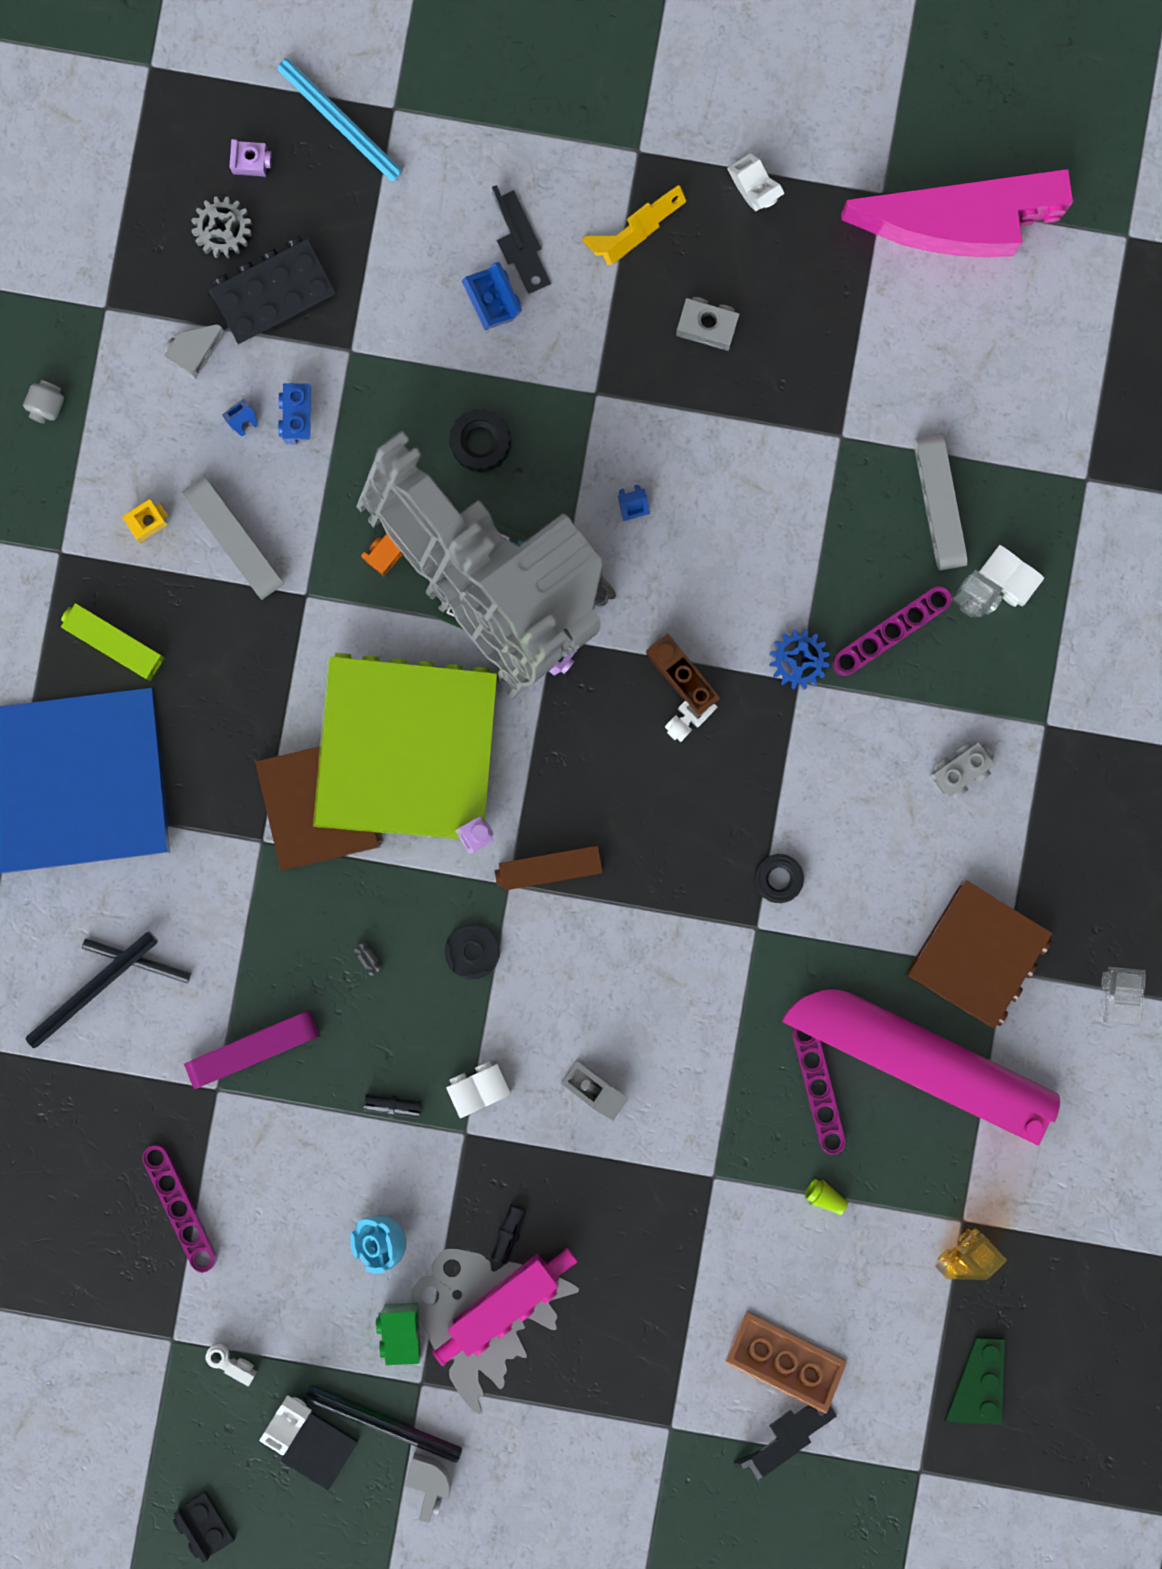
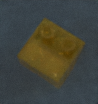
M975 1228L972 1232L970 1229L965 1231L958 1238L959 1244L952 1251L950 1249L944 1251L938 1257L937 1261L939 1263L935 1267L947 1279L987 1280L1007 1259Z

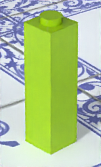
M76 603L73 608L68 607L62 616L61 621H63L61 628L149 681L152 680L165 659L162 655Z

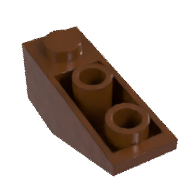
M668 633L646 650L645 654L698 716L720 699Z

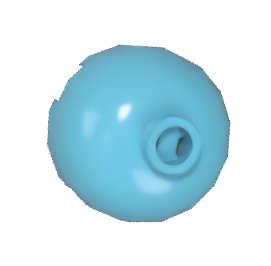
M376 1215L357 1222L356 1230L352 1231L350 1235L351 1249L355 1259L360 1258L367 1266L365 1268L366 1271L374 1274L382 1273L393 1268L402 1260L406 1251V1236L397 1221L391 1217Z

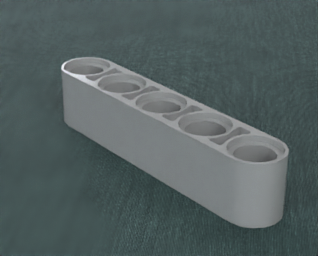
M940 433L914 438L915 455L937 568L941 571L967 566V553L944 436Z
M202 476L182 491L188 502L261 600L284 584L205 476Z

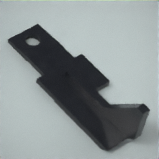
M493 186L492 194L510 232L509 235L497 240L507 264L509 265L514 262L528 294L551 285L536 253L542 249L515 191L513 190L501 196L498 186ZM538 276L540 283L538 285L532 284V277Z
M807 1405L796 1414L789 1410L769 1425L776 1436L775 1440L764 1448L736 1460L733 1464L736 1468L741 1469L750 1467L756 1479L759 1480L810 1444L811 1441L808 1437L837 1416L831 1406L823 1416L819 1415L818 1409Z

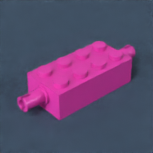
M566 1248L565 1251L549 1263L545 1262L539 1253L454 1317L449 1322L447 1329L452 1337L433 1351L438 1362L444 1366L445 1363L461 1351L467 1357L473 1353L476 1356L480 1355L490 1346L489 1343L492 1338L497 1336L500 1339L510 1332L514 1321L518 1318L524 1321L535 1312V1305L540 1301L546 1304L558 1294L556 1292L557 1288H559L558 1277L571 1266L578 1263L572 1252Z

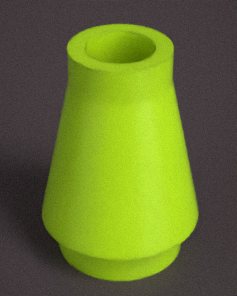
M814 1179L806 1190L805 1199L809 1200L810 1205L835 1212L838 1215H842L848 1206V1201L840 1196L824 1180Z

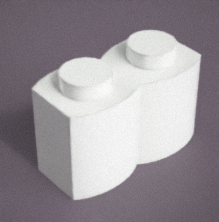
M1001 545L996 548L978 572V575L982 577L980 582L991 590L999 589L1004 593L1002 598L1014 607L1017 604L1020 606L1025 605L1044 579L1035 569L1021 561Z
M488 1061L476 1067L477 1073L466 1077L465 1073L450 1079L451 1085L446 1088L460 1118L511 1095L498 1064L492 1066L491 1062Z

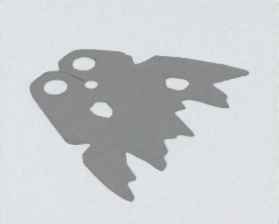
M459 1249L443 1250L432 1264L433 1275L420 1278L411 1291L412 1303H418L419 1319L434 1350L452 1337L447 1329L449 1322L516 1271L522 1264L508 1262L502 1268L492 1272L490 1261L479 1253ZM455 1259L460 1263L461 1271L457 1276L449 1277L444 1273L443 1265L447 1260ZM558 1277L559 1288L556 1291L558 1294L551 1300L578 1293L579 1288ZM434 1287L438 1290L439 1299L435 1304L428 1305L422 1300L421 1295L425 1288ZM460 1290L462 1297L459 1300L452 1297L453 1291ZM540 1301L535 1305V1312L528 1318L551 1330H556L555 1321L557 1314L549 1302L544 1304ZM519 1318L513 1322L512 1330L500 1339L497 1336L492 1338L489 1343L490 1346L480 1355L476 1356L473 1353L467 1357L461 1351L452 1358L454 1363L449 1369V1377L463 1400L477 1414L481 1413L478 1398L484 1395L478 1382V1371L481 1370L499 1389H502L505 1383L503 1377L507 1372L505 1359H514L515 1356L527 1358V1354L516 1334V1331L525 1328L523 1321Z

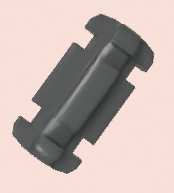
M362 942L354 948V952L359 954L357 957L365 969L368 968L370 971L368 974L372 976L382 970V965L377 963L379 960L371 948H367L368 944Z

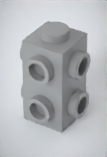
M967 742L955 751L958 756L948 761L945 758L933 766L935 772L930 777L945 798L952 795L955 799L969 790L966 785L974 779L979 783L992 774L989 769L995 765L992 762L994 756L985 744L981 746L978 742L971 745L970 742Z

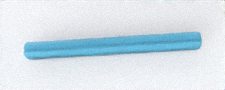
M284 59L278 65L279 72L389 180L395 181L401 175V168L289 59Z

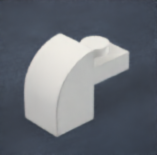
M750 153L727 168L736 187L755 211L772 206L777 202V198L784 194L780 184L769 178L761 160Z
M287 1395L259 1441L284 1455L310 1414L311 1409L307 1408V1405L302 1400L295 1397L291 1398Z

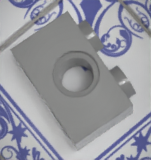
M692 297V300L686 298L676 336L729 351L739 313L734 312L735 309L727 305H719V307L708 305V301L703 298ZM706 316L712 317L716 325L706 328L702 325L701 319Z

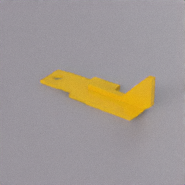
M679 185L651 206L649 203L645 204L627 218L629 226L618 235L585 236L581 239L582 242L596 256H603L607 265L614 264L660 227L658 224L660 221L687 202ZM678 196L677 200L672 202L673 198Z

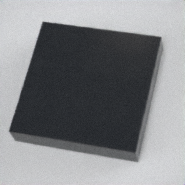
M311 1411L280 1462L328 1491L358 1443V1440Z

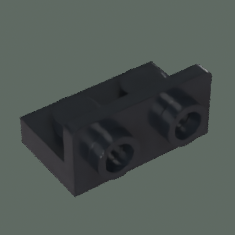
M207 1491L180 1506L174 1513L175 1519L173 1522L180 1534L184 1533L190 1542L188 1543L190 1552L196 1559L199 1557L202 1563L235 1540L234 1535Z

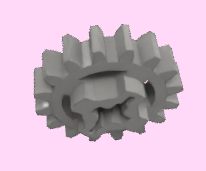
M216 196L214 197V204L211 205L205 200L204 205L206 208L204 210L196 209L200 217L192 218V223L198 226L192 229V234L199 236L195 240L197 245H204L203 250L206 254L213 250L215 258H218L221 252H224L226 258H230V251L232 250L239 254L238 246L241 244L247 247L248 245L244 239L245 236H252L251 230L246 228L252 225L251 219L246 218L248 215L246 208L240 210L241 205L238 201L231 205L229 197H225L224 202H220ZM218 211H229V213L224 214ZM210 217L209 225L204 228L207 218ZM221 223L226 227V230L223 232L218 228V225ZM239 224H240L239 233H238V235H237L236 238H235V237H234L235 229L238 228V227H239ZM222 241L226 242V244H216L215 242Z

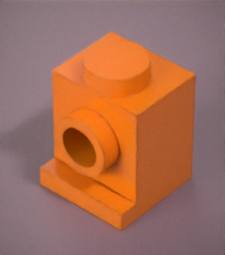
M386 534L383 539L379 536L369 548L372 552L369 555L364 552L361 557L385 577L403 554Z

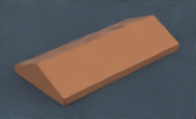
M748 1312L745 1313L731 1342L725 1361L726 1364L824 1413H827L847 1364L846 1361Z

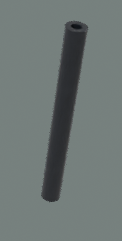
M86 938L82 945L84 950L114 960L124 952L123 950ZM141 957L132 965L187 984L191 977L189 972Z

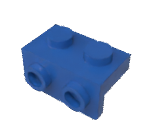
M500 262L493 263L489 269L466 276L462 280L484 330L511 322L522 312L520 299L514 293L509 283L508 274L502 268Z
M283 383V392H279L278 397L279 409H283V418L278 421V435L282 437L285 444H297V440H309L311 438V385L308 383Z

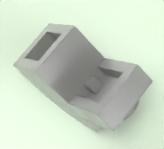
M414 1453L405 1487L426 1492L419 1516L420 1521L430 1523L431 1516L438 1515L442 1499L437 1498V1496L448 1499L450 1477L446 1468L439 1461Z

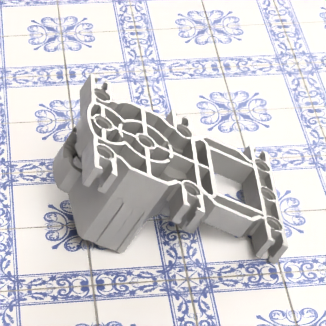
M401 432L379 448L356 507L360 512L365 509L370 512L371 516L368 518V522L373 528L382 523L386 534L414 569L430 581L426 594L431 599L438 597L441 600L442 604L438 608L443 613L451 607L456 621L489 661L501 669L497 674L496 680L499 684L504 680L510 686L506 692L513 699L549 672L561 657L569 656L598 634L600 618L593 610V605L603 564L601 557L573 525L568 516L564 514L521 546L515 545L499 534L489 512L479 500L459 514L432 479L417 469L416 464L421 454L416 448L410 452L405 448L404 445L408 442V438Z

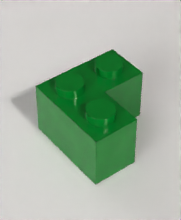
M418 1303L385 1304L382 1311L378 1312V1317H376V1333L382 1334V1341L379 1342L380 1358H385V1366L419 1364L421 1350Z

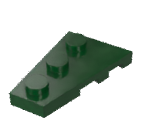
M975 1337L964 1365L959 1385L955 1389L950 1409L946 1413L945 1422L1002 1424L1004 1338Z

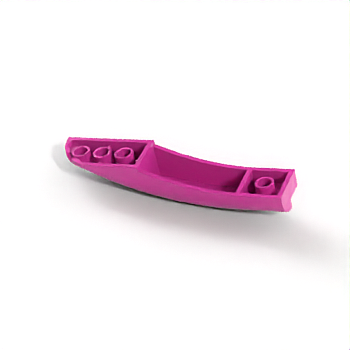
M824 989L804 996L789 1008L781 1020L822 1042L1037 1146L1040 1145L1050 1121L1055 1123L1060 1109V1096L1058 1093L847 991Z

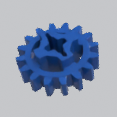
M795 629L792 631V637L790 638L785 633L782 635L783 643L775 641L774 646L778 650L770 652L769 655L774 657L775 661L771 662L769 666L777 668V671L773 674L774 677L780 675L783 677L781 685L789 681L791 682V689L794 690L797 684H800L801 688L805 690L807 689V682H810L813 686L817 684L816 676L819 678L825 677L821 669L829 667L830 664L824 662V658L828 657L830 653L822 652V648L826 643L821 642L818 644L816 642L817 634L809 638L808 630H804L802 635H798ZM798 641L794 650L784 651L788 644ZM808 645L813 647L817 657L811 655ZM798 653H802V658L807 661V663H802L800 667L796 666V660L791 658L796 657ZM781 661L787 663L791 669L790 675L784 670ZM805 669H815L811 675L801 678Z

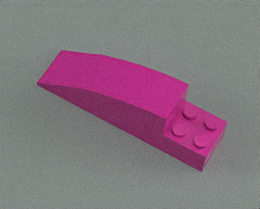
M1066 169L851 199L846 201L841 218L845 222L900 245L924 251L966 257H1013L1023 243L1020 227L1031 225L1035 220L1044 219L1045 223L1059 221L1060 217H1063L1073 203L1069 172Z

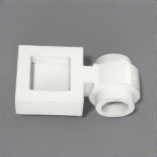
M684 701L678 708L684 717L679 718L675 715L665 726L668 730L667 733L674 740L678 739L681 742L692 731L688 727L689 723L692 722L698 728L717 706L713 704L698 716L687 702Z
M223 1344L212 1345L206 1353L208 1365L213 1368L223 1369L225 1374L249 1387L257 1373L256 1370L252 1369L254 1367L253 1364L242 1358L238 1360L230 1359L229 1350ZM214 1352L220 1353L222 1359H216L214 1357Z

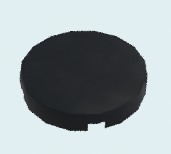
M466 924L457 928L449 936L445 945V959L449 968L465 979H479L488 975L496 967L500 958V945L496 936L488 928L478 924Z

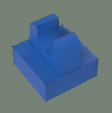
M245 399L222 414L231 429L235 430L240 436L246 435L242 429L244 422L248 421L254 427L258 426L255 413Z
M639 485L634 486V492L625 494L624 489L619 490L618 500L623 521L650 514L645 489H641Z

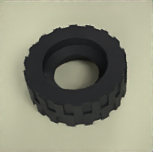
M472 409L468 413L465 412L459 419H456L450 431L449 442L453 456L462 467L468 468L469 471H479V473H484L487 470L492 471L496 466L499 467L508 456L511 447L509 429L502 417L497 416V413L493 411ZM478 427L488 429L494 437L493 447L484 454H476L467 446L469 432Z

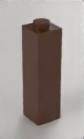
M598 846L499 863V869L494 870L497 886H503V891L603 873Z

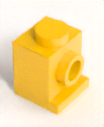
M151 499L122 516L136 540L141 544L147 538L168 526L165 518L169 517L160 502L155 505ZM152 516L154 522L149 526L145 525V519Z

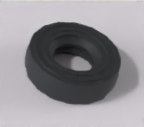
M775 854L766 857L759 863L755 870L754 882L756 890L764 899L772 903L782 904L793 900L799 895L804 884V874L802 867L794 858L784 854ZM775 868H783L789 873L790 882L784 889L778 890L769 884V874Z

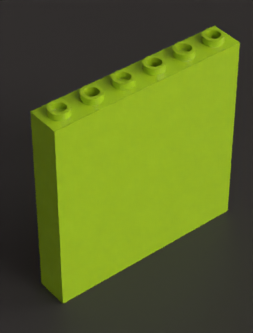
M335 653V657L330 656L327 661L313 827L461 840L455 831L456 829L479 816L483 821L485 820L497 673H490V669L485 667H473V671L462 670V666L456 664H446V668L435 667V663L419 661L418 665H409L405 659L393 658L390 659V662H380L379 657L363 656L362 660L351 659L352 655L347 653Z

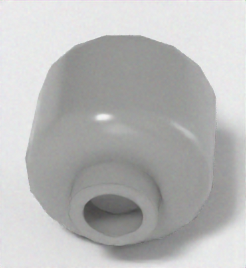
M40 380L39 384H32L23 402L24 409L30 412L29 418L44 424L46 419L50 421L55 420L64 402V396L60 393L61 388L43 380Z

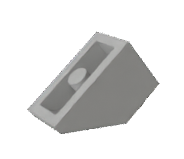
M217 324L180 332L175 339L172 337L167 342L164 348V352H166L164 357L170 364L196 379L225 332Z
M576 1061L561 1083L591 1108L614 1121L629 1099L612 1084L578 1061Z

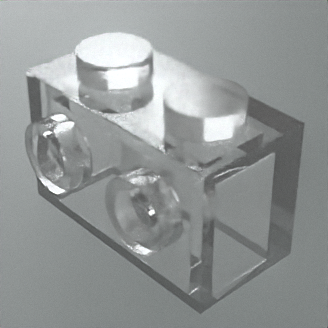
M974 570L965 578L952 600L961 605L960 610L972 618L975 615L981 617L985 613L990 614L992 611H995L1003 599L999 595L1003 588Z

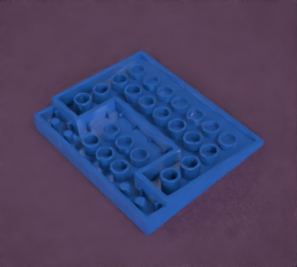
M153 688L0 707V874L171 853L168 833L169 819Z

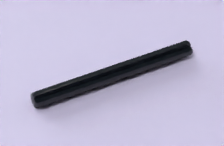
M150 931L142 935L25 1038L27 1043L32 1048L40 1046L158 942L156 937Z
M309 1386L304 1397L306 1402L454 1463H457L460 1459L462 1448L314 1386Z

